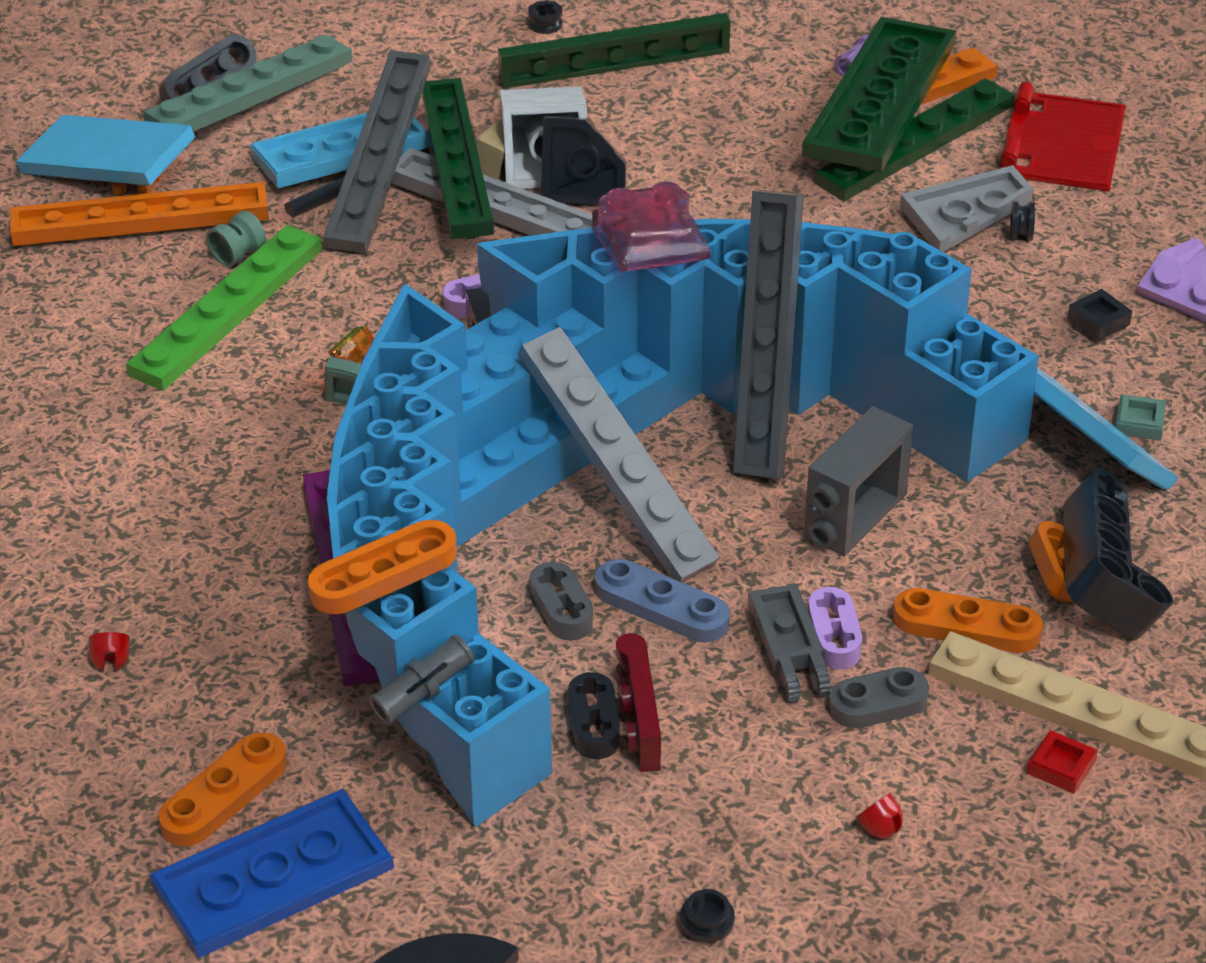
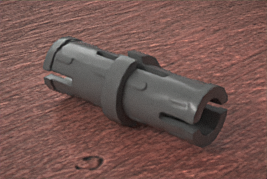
M457 634L450 636L445 643L420 661L415 658L404 666L405 672L379 692L372 694L369 697V702L373 710L387 725L392 724L396 718L424 697L431 700L439 694L440 685L475 661L473 652ZM421 679H423L421 682L425 681L422 685L420 684V682H418Z

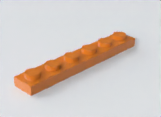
M265 182L10 207V230L13 246L229 224L231 217L241 211L251 212L259 221L269 220Z

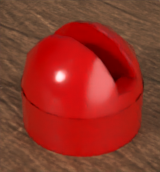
M101 632L89 636L90 660L98 669L104 671L105 661L113 660L114 671L125 665L130 653L129 635L119 632Z
M888 793L856 816V819L867 833L881 840L890 838L903 825L902 810L891 793Z

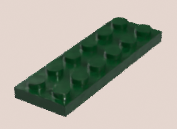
M880 17L803 140L802 156L818 159L825 163L834 162L854 166L864 171L874 170L882 172L956 45L957 30Z

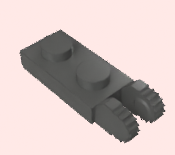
M797 584L748 592L749 609L774 674L778 673L780 686L786 701L800 700L801 687L795 670L809 668L812 687L818 697L828 696L831 691L828 670L823 660L824 650Z

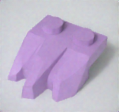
M1193 238L1163 250L1139 283V294L1206 323V246L1204 242L1199 238Z

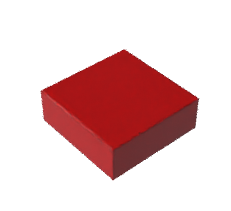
M1050 730L1028 762L1026 774L1075 794L1096 762L1098 750Z

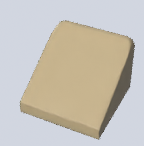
M497 121L476 139V147L482 173L499 180L504 156L503 123Z

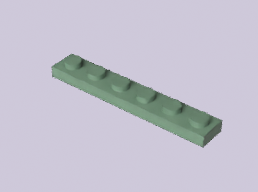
M317 36L307 43L295 48L286 49L283 53L258 61L248 68L236 73L227 74L223 78L205 86L196 87L191 92L177 98L165 100L160 105L144 111V121L191 125L193 132L347 65L352 62V49L336 41L331 36Z

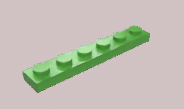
M289 225L283 227L127 362L128 376L164 391L322 251V239Z

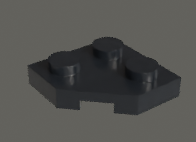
M545 116L543 119L541 196L560 203L624 206L627 161L588 118Z

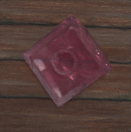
M659 182L654 184L653 187L635 190L627 188L612 189L608 194L599 199L598 207L592 212V229L620 272L710 259V249L695 220L689 213V194L676 183Z

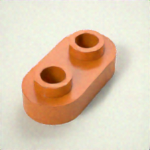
M1043 521L1029 539V546L1048 593L1058 601L1075 603L1066 590L1064 526L1053 521Z

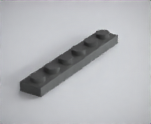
M390 50L323 236L326 248L367 254L431 68L429 55Z
M766 190L752 191L733 473L774 479L784 476L804 194Z

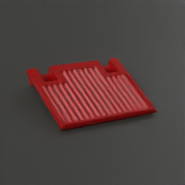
M1030 82L1021 83L1018 86L999 169L1013 165L1025 180L1110 192L1126 105L1036 93ZM1031 104L1043 105L1042 112L1030 110ZM1017 159L1031 160L1029 167L1017 165Z

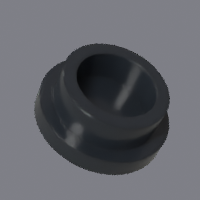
M701 889L695 891L688 897L680 909V925L682 930L689 937L697 941L714 942L728 936L734 928V908L729 903L727 897L717 890Z

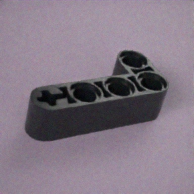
M1095 468L1067 498L1063 505L1066 590L1070 598L1084 611L1132 639H1139L1173 605V597L1160 580L1132 563L1127 490L1122 482L1112 473L1102 468Z

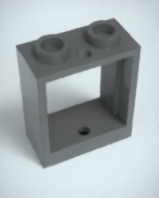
M872 406L808 467L805 538L821 548H828L845 557L907 494L913 424Z

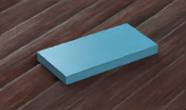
M367 113L254 142L249 145L251 157L277 188L345 171L350 164ZM415 118L412 120L401 155L409 148L422 150L432 147L429 131Z
M61 115L16 160V164L20 173L150 186L191 143L195 136L191 125Z
M1037 368L1034 391L1037 397L1126 468L1163 490H1168L1175 484L1179 478L1177 475L1058 381Z

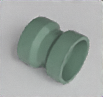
M248 211L237 213L231 217L229 224H218L206 233V241L211 254L216 261L227 268L241 262L244 254L255 253L267 242L262 224L257 217Z

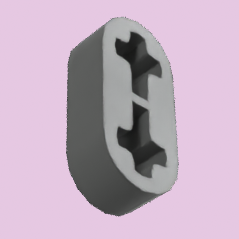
M546 562L536 566L530 575V593L533 602L550 631L562 640L573 641L586 637L593 628V606L574 572L567 565L559 562ZM550 583H552L555 587H560V591L555 592L554 588ZM568 609L574 619H571L569 615H563V610Z

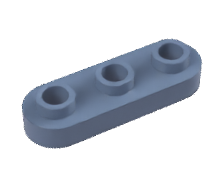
M624 559L608 561L602 564L595 573V592L599 599L609 605L698 642H712L722 638L728 632L730 610L728 605L718 597Z

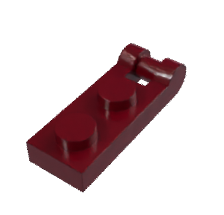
M635 633L623 634L616 641V657L619 661L616 666V681L620 685L622 715L632 716L631 722H625L627 752L637 753L640 772L661 771V732L647 644L641 635Z

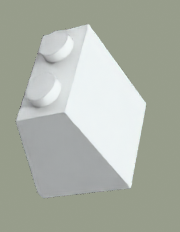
M581 87L500 90L506 183L522 189L541 188L543 119L545 116L587 118V106Z

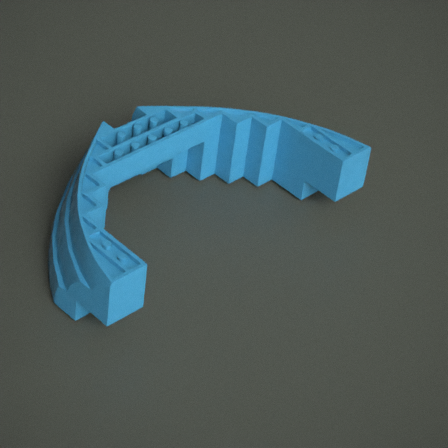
M695 219L600 226L480 242L477 244L478 269L482 291L489 295L491 316L467 330L465 324L407 284L403 285L363 359L334 437L327 491L333 559L423 520H438L450 525L456 533L458 547L591 463L586 453L518 356V352L523 344L558 327L563 329L635 435L701 393L732 414L737 413L750 219ZM802 222L789 410L795 414L800 415L829 395L862 416L874 406L913 424L911 447L968 483L1027 441L1039 356L967 314L972 269L925 241L918 239L915 235L908 232L891 234L875 230ZM457 557L449 567L345 613L358 654L376 668L382 689L405 672L404 666L414 658L420 661L454 634L460 636L470 647L475 661L440 685L439 694L431 700L424 697L400 715L398 720L408 735L422 746L442 782L476 827L552 774L550 688L479 634L477 588L458 574ZM421 679V680L418 681V682H420L421 685L425 682V681L421 682L423 679Z

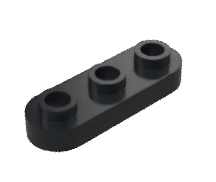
M233 34L227 36L165 77L159 86L161 101L177 98L178 96L174 90L181 96L191 92L196 87L205 86L223 78L227 74L236 73L254 65L257 55L253 44L241 35ZM228 54L234 58L235 63L232 62V59L228 56ZM201 72L206 74V76L208 77V81L205 80Z

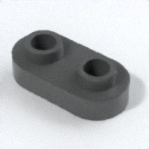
M896 667L845 679L835 684L830 691L829 713L837 723L849 728H863L912 716L925 708L928 700L929 684L924 675L907 667Z

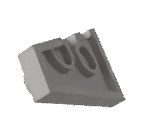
M1012 165L901 194L900 208L930 245L945 252L1011 213L1013 201H1018L1020 206H1025L1028 202H1032L1033 187Z

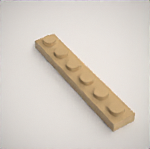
M951 631L930 661L929 676L1206 781L1205 726Z

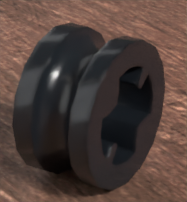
M545 0L535 2L529 6V28L539 34H551L562 28V7L560 4Z
M1013 201L1010 213V239L1016 240L1019 235H1023L1026 237V240H1033L1035 203L1028 202V205L1020 206L1018 201Z

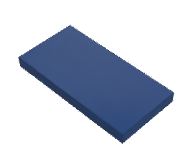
M340 789L151 873L149 878L151 887L193 953L199 959L394 869V862L389 851L344 789Z

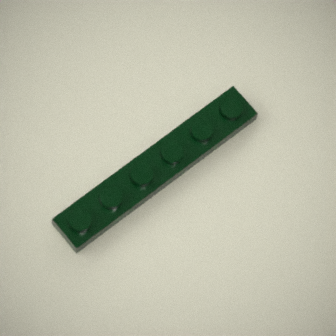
M726 13L498 48L499 82L502 89L730 53L731 21Z
M461 77L426 81L421 96L451 240L461 238L474 239L479 236L494 235L492 212Z
M984 78L913 117L882 172L874 170L864 171L854 166L833 162L815 171V184L845 202L1014 107L1015 94L999 86L996 82Z

